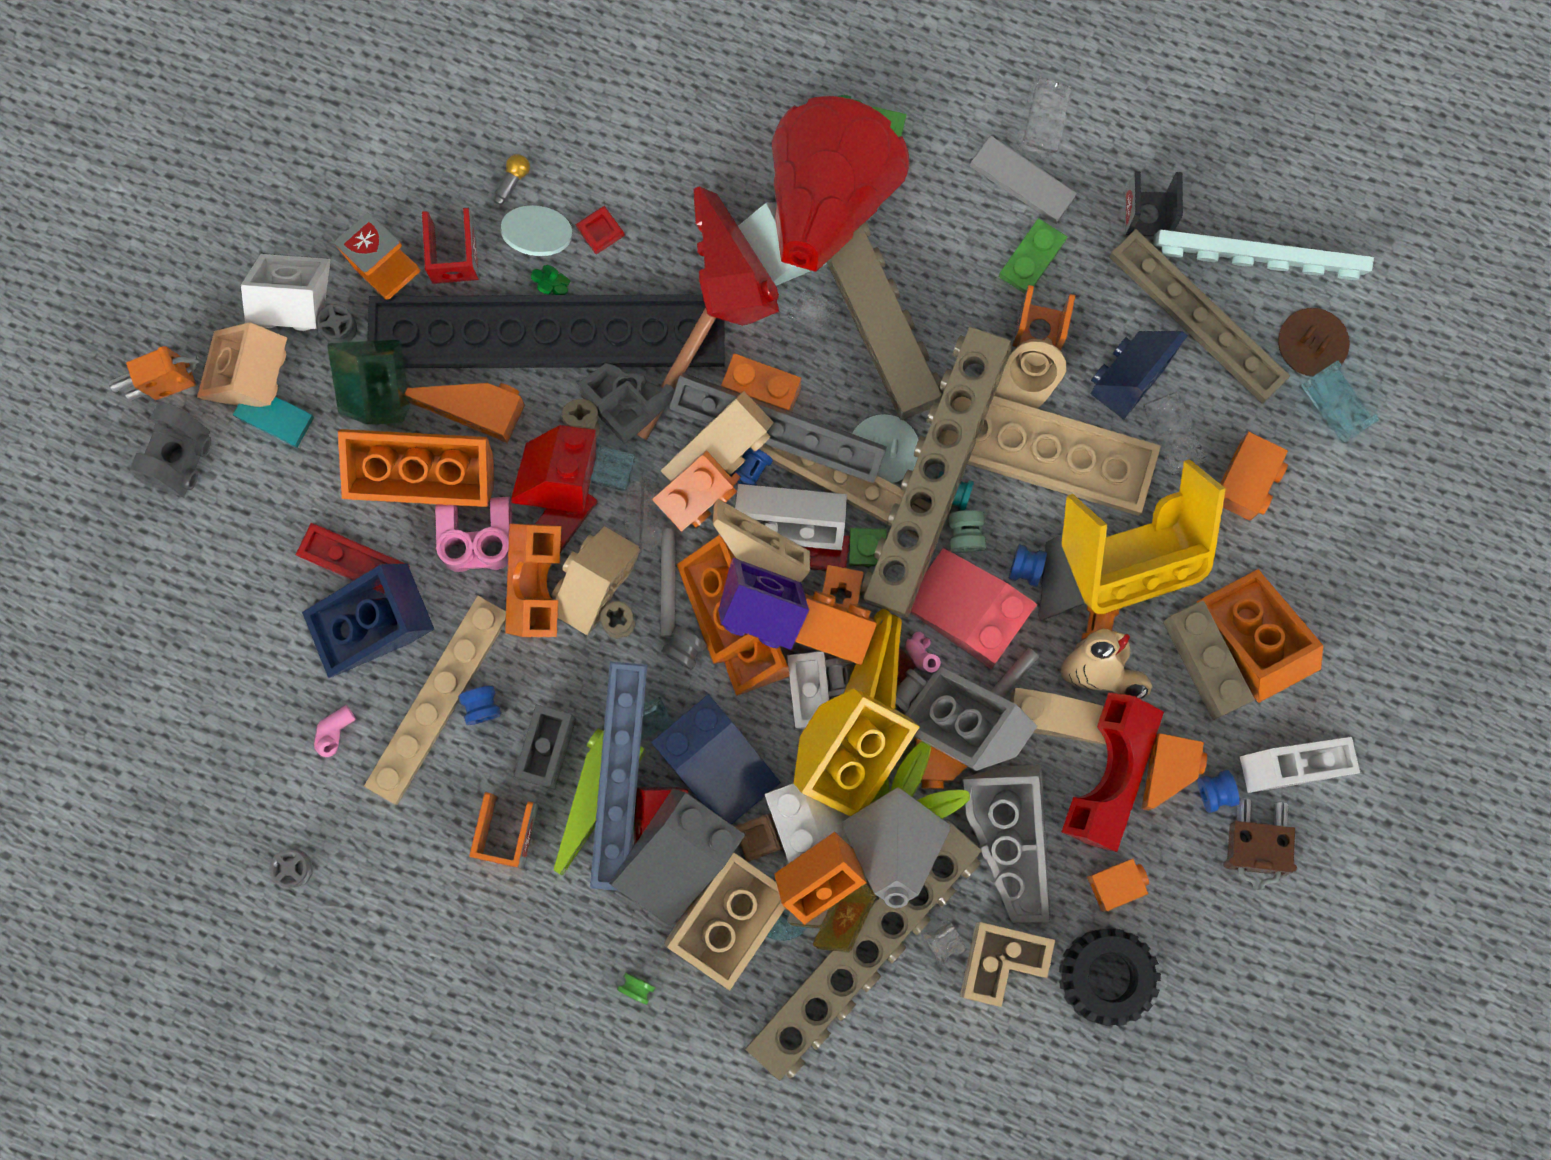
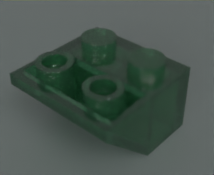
M401 340L328 343L327 348L338 413L367 425L403 423L409 411L410 402L404 395L407 390V381Z

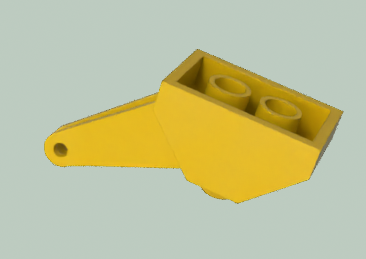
M881 609L875 614L874 619L877 625L862 665H855L844 693L819 705L799 738L794 785L801 793L850 817L871 804L920 727L910 717L895 710L902 620L886 609Z

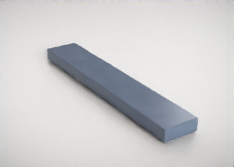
M610 661L590 888L617 890L609 883L632 849L647 675L646 664Z

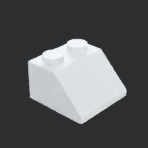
M260 254L241 284L245 323L251 322L263 328L283 326L293 327L299 331L316 329L318 314L325 307L330 259Z
M794 784L764 794L789 863L833 832H836L851 846L842 827L843 821L850 816L801 793Z

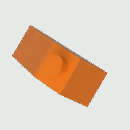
M490 383L407 388L404 394L413 405L508 443L525 406L521 396H519L520 392L504 383H500L499 387Z

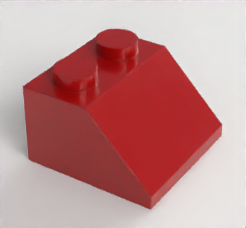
M559 425L527 442L514 485L511 503L583 513L596 461V430Z

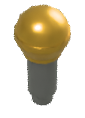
M514 154L507 159L506 174L495 193L494 202L503 206L504 202L509 199L518 180H521V178L529 173L530 164L523 155Z

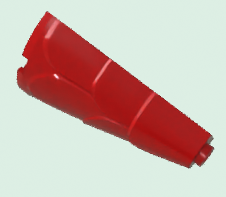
M821 96L810 98L806 104L799 107L794 105L780 119L772 139L775 170L774 188L777 202L775 220L781 262L814 272L818 271L853 238V233L876 213L877 208L905 182L910 165L907 145L903 137H898L890 128L892 122L877 110L853 99Z

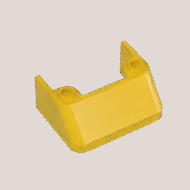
M1190 459L1186 460L1183 463L1179 492L1167 495L1158 501L1154 509L1152 523L1106 537L1107 524L1074 494L1067 495L1062 548L1085 604L1095 613L1104 614L1197 584L1204 580L1211 572L1214 563L1226 488Z

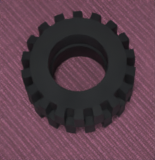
M1121 929L1091 930L1084 933L1085 935L1082 937H1077L1072 942L1073 945L1070 949L1065 950L1063 957H1065L1064 962L1059 966V972L1062 975V980L1059 981L1060 989L1064 990L1066 995L1064 998L1074 1008L1073 1011L1088 1021L1106 1026L1127 1025L1129 1021L1135 1022L1142 1018L1140 1014L1144 1011L1148 1012L1152 1008L1151 1001L1153 997H1158L1160 991L1156 989L1157 981H1161V973L1156 972L1155 967L1159 963L1156 956H1151L1149 952L1151 948L1146 942L1139 941V937L1135 934L1124 932ZM1100 955H1117L1128 966L1130 973L1129 985L1125 993L1117 999H1102L1090 987L1089 969L1093 961Z

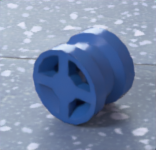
M1018 544L1008 579L1014 581L1024 579L1028 581L1029 585L1037 587L1043 572L1047 552L1041 550L1037 552L1028 551L1026 546Z
M493 686L479 687L458 696L460 704L465 706L466 715L464 716L466 725L479 724L502 715L500 707L495 705L493 700L496 694Z
M1229 770L1219 772L1217 777L1210 778L1206 775L1198 778V788L1208 813L1218 811L1219 807L1223 805L1229 807L1239 805L1238 788Z

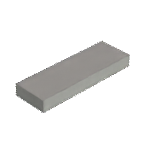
M993 136L988 138L970 163V167L1055 224H1057L1077 196L1075 191Z

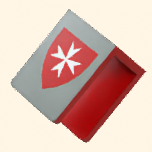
M469 207L463 208L466 261L437 264L435 224L429 212L422 211L425 271L432 284L479 280L476 222ZM448 272H459L458 274H445Z

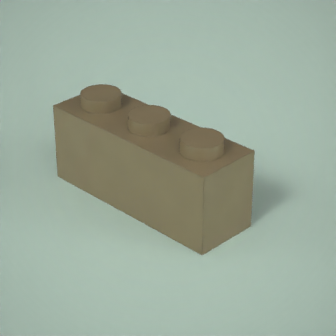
M1204 600L1169 616L1163 621L1212 720L1255 700Z

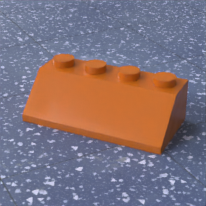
M349 429L338 430L342 499L488 507L494 491V456L487 437Z

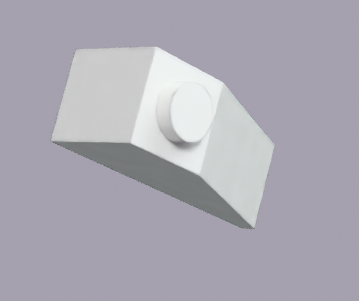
M1352 737L1272 748L1240 756L1248 793L1360 773Z

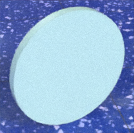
M530 205L515 208L509 211L501 222V234L505 242L515 250L528 255L548 256L559 253L569 245L572 237V228L569 221L559 212L543 206Z
M882 414L865 419L855 428L852 434L887 446L877 474L879 477L891 483H896L903 480L908 469L914 470L918 459L914 456L918 437L914 429L906 421L900 420L899 417Z

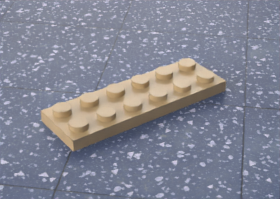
M994 396L968 465L1067 495L1074 494L1077 498L1140 516L1161 446ZM959 397L953 401L951 407L956 411H964L970 407L971 401L966 397ZM952 430L944 431L940 434L938 441L943 445H951L958 439V434Z

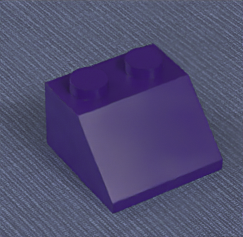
M733 558L719 606L721 625H724L726 630L735 635L744 636L746 633L759 638L760 642L769 647L779 648L782 646L792 649L809 612L801 582Z

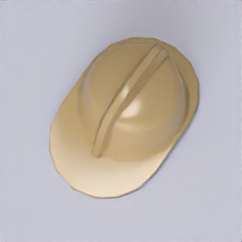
M1048 337L1045 340L1032 338L1023 341L1010 354L994 396L1038 409L1048 399L1066 373V359L1063 353L1052 345V340Z

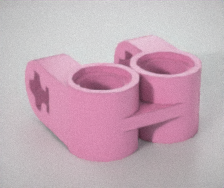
M494 497L490 499L491 527L476 532H463L459 530L457 505L436 504V550L439 558L448 569L454 572L479 568L498 570L508 565L509 523H513L510 497ZM490 543H502V550L496 556L485 555V549ZM463 544L466 546L465 553L460 558L454 559L449 557V551L454 545Z

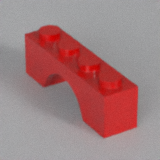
M1108 693L1097 725L1107 746L1106 770L1095 789L1086 795L1073 797L1061 831L1062 833L1088 845L1118 852L1164 711L1136 696Z

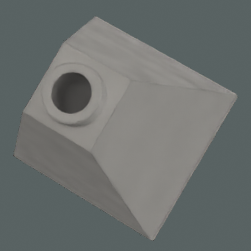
M899 787L843 821L842 825L874 894L883 899L886 905L892 908L904 907L909 900L919 895L950 831V824Z

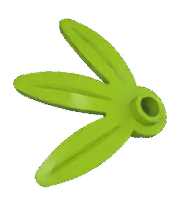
M922 741L913 748L897 770L891 790L887 777L872 803L897 787L913 797L927 767L931 746ZM949 790L927 795L917 801L942 819L963 807L970 800V794L966 790Z

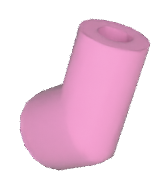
M919 631L915 632L912 638L906 641V651L919 670L927 672L937 671L941 663L939 657L925 651L931 644L930 639L924 637V634Z
M348 705L341 707L318 723L314 748L322 757H331L336 753L339 746L341 729L356 720Z

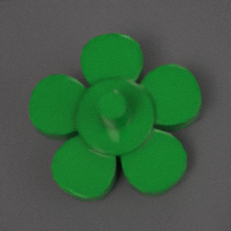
M544 265L542 270L534 269L531 273V279L538 283L537 289L544 294H550L552 291L554 295H566L568 292L567 287L571 282L562 273L558 274V270L550 265Z

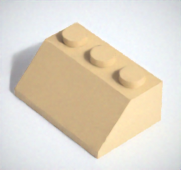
M733 853L725 867L688 906L664 941L665 946L730 991L785 910L781 903L776 881Z

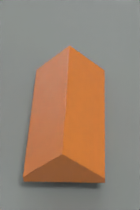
M718 535L676 565L707 644L713 664L725 662L736 696L789 677V667L780 647H769L760 642L759 638L746 633L744 636L735 635L726 630L724 625H721L719 606L731 561L736 557L723 538Z

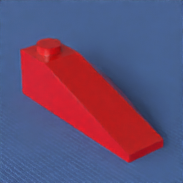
M700 186L694 188L695 221L703 235V241L697 243V252L700 256H704L705 268L699 271V282L707 314L743 326L780 312L777 303L779 294L775 283L718 194Z

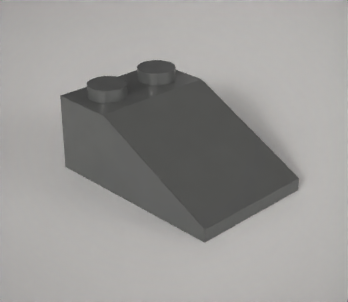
M672 789L609 884L671 926L725 867L745 834L686 792Z

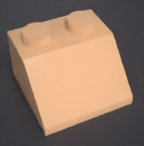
M251 322L214 331L197 398L236 406L238 404L255 407L271 405V401L275 398L278 390L276 381L279 369L286 358L285 345L287 337Z

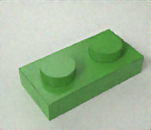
M1038 218L998 277L1025 294L1028 285H1036L1066 242L1067 236Z

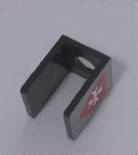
M1134 171L1125 190V235L1129 236L1135 229L1143 236H1154L1159 230L1175 231L1183 216L1182 172L1175 173L1166 192H1141V172ZM1146 204L1153 205L1159 214L1158 219L1150 224L1144 223L1139 219L1141 206Z

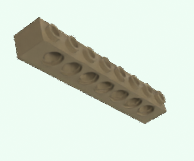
M970 326L965 337L959 336L953 351V356L957 357L952 370L946 369L941 381L940 389L944 390L940 403L934 402L928 414L927 423L931 424L926 437L920 436L917 442L914 456L918 459L914 470L908 469L903 478L901 490L905 491L900 505L895 503L890 511L887 524L892 525L887 539L881 537L876 547L874 558L878 559L875 570L874 572L868 571L862 583L861 592L865 593L863 599L867 604L880 609H886L893 614L908 619L1012 351L1011 340ZM971 364H980L984 367L983 373L978 377H969L964 372ZM959 397H966L971 401L970 407L964 411H956L951 405ZM952 430L958 434V439L951 445H943L938 441L942 432ZM932 464H940L945 467L944 474L938 479H930L925 475L926 469ZM921 497L930 499L932 501L931 508L925 513L913 511L912 505L916 499ZM906 531H914L919 535L917 543L909 548L901 546L899 544L900 536ZM901 565L905 568V575L900 581L891 582L886 579V572L891 566Z
M947 821L950 824V831L938 856L945 857L950 861L952 866L951 873L946 878H940L933 873L931 868L923 885L927 892L925 903L921 906H914L908 901L904 907L892 908L886 905L885 901L879 897L874 902L852 950L849 953L831 951L746 1047L745 1050L779 1081L784 1075L791 1079L805 1064L801 1056L807 1049L812 1046L817 1050L831 1034L826 1029L836 1017L842 1021L852 1011L856 1003L851 999L862 988L867 993L881 977L877 972L880 966L886 960L891 964L894 963L906 949L902 941L911 931L917 936L930 922L931 918L927 913L936 903L943 907L956 892L952 887L954 882L961 875L967 879L981 864L976 857L982 850L950 821ZM889 912L898 914L902 919V928L894 935L886 933L881 925L883 916ZM865 940L873 942L877 947V956L870 963L861 962L856 955L857 946ZM845 969L852 975V985L848 990L837 991L832 987L831 976L836 970ZM821 998L826 1002L827 1013L822 1019L813 1020L806 1015L805 1007L809 1000ZM787 1027H795L802 1034V1041L796 1048H786L780 1042V1034Z

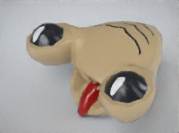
M1104 628L1089 634L1086 639L1080 641L1076 645L1075 650L1068 655L1061 665V677L1070 684L1082 688L1113 691L1117 694L1136 696L1139 699L1149 695L1152 689L1151 680L1143 672L1124 669L1125 663L1130 657L1129 634H1122Z

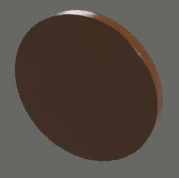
M1306 308L1293 313L1286 319L1279 332L1278 345L1284 361L1293 370L1306 376L1318 377L1334 372L1344 363L1349 352L1350 340L1346 327L1334 314L1319 308Z

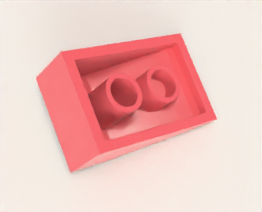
M943 548L926 571L910 613L992 669L1037 606V603L1003 580Z

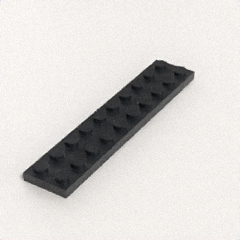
M703 294L393 296L389 300H386L383 296H369L366 365L369 369L601 367L605 363L616 367H672L706 306ZM715 319L689 367H725V320Z

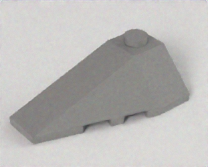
M1003 766L964 777V790L970 794V800L965 804L966 817L970 826L974 829L980 843V849L995 878L996 887L1011 922H1050L1042 766Z

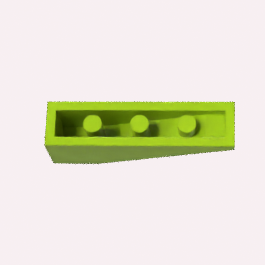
M600 728L593 733L586 745L590 748V751L585 758L553 869L560 875H564L595 829L604 730ZM640 746L639 763L647 753L642 746Z

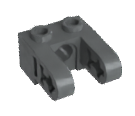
M158 401L150 418L155 425L145 454L136 453L129 471L135 474L134 478L144 485L184 498L187 490H192L197 482L198 471L195 469L200 457H205L209 452L211 446L210 431L186 411ZM177 449H183L181 458L176 462L170 463L171 454Z

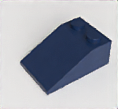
M1139 331L1132 340L1125 337L1113 352V355L1117 357L1110 367L1103 364L1091 379L1096 385L1090 394L1125 420L1167 368L1188 335L1183 331Z
M407 563L380 564L302 612L328 678H332L404 647L434 630ZM382 585L385 592L383 594L373 588Z
M709 694L651 742L697 799L731 825L765 797L764 794L771 792L781 783Z

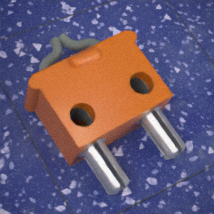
M162 346L158 350L126 362L129 373L111 380L109 385L113 392L125 389L124 393L129 401L144 395L158 400L196 386L192 371L196 369V364L200 362V359L197 356L191 358L181 357L168 347Z

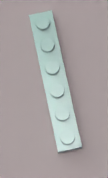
M1159 230L1154 234L1153 245L1157 249H1162V254L1168 257H1183V252L1197 254V260L1218 262L1219 257L1232 258V264L1238 266H1253L1254 261L1268 263L1267 269L1288 271L1289 266L1303 267L1302 273L1308 275H1324L1325 270L1338 272V278L1346 280H1359L1360 275L1372 272L1374 257L1168 230Z

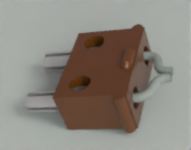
M1240 798V803L1237 805V821L1231 823L1229 827L1228 854L1223 866L1229 870H1238L1241 878L1253 884V889L1264 890L1265 885L1276 883L1281 875L1287 876L1297 870V866L1294 864L1295 827H1287V803H1275L1274 825L1251 823V800ZM1240 833L1245 835L1246 842H1243L1240 839ZM1277 837L1283 841V847L1277 843ZM1244 871L1273 874L1275 876L1273 878H1266L1259 884L1254 877L1246 875Z

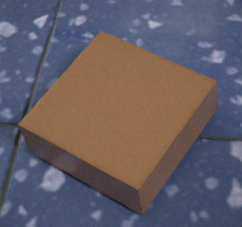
M766 814L735 826V828L745 834L740 844L747 862L784 849L772 814Z

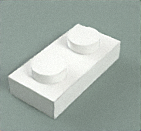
M822 651L787 655L795 730L805 729L819 705L829 701L825 658Z

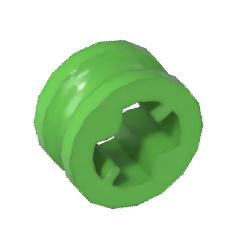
M625 972L623 976L625 983L622 986L619 985L617 990L647 1005L649 1002L647 994L651 991L654 992L656 987Z

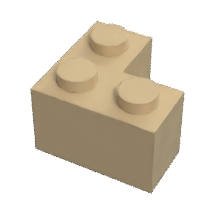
M605 526L595 536L588 535L581 545L579 553L573 551L567 558L562 569L566 572L565 578L558 582L552 593V597L558 600L557 618L588 635L600 622L602 609L610 603L616 589L631 573L641 547Z
M976 922L960 997L1002 1007L1009 970L1047 978L1055 940L983 922Z

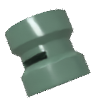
M965 510L948 515L949 527L953 530V537L950 539L951 552L969 553L986 550V537L982 535V527L985 524L984 512Z

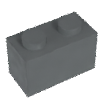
M535 705L514 774L515 778L555 790L576 722V718L572 714Z

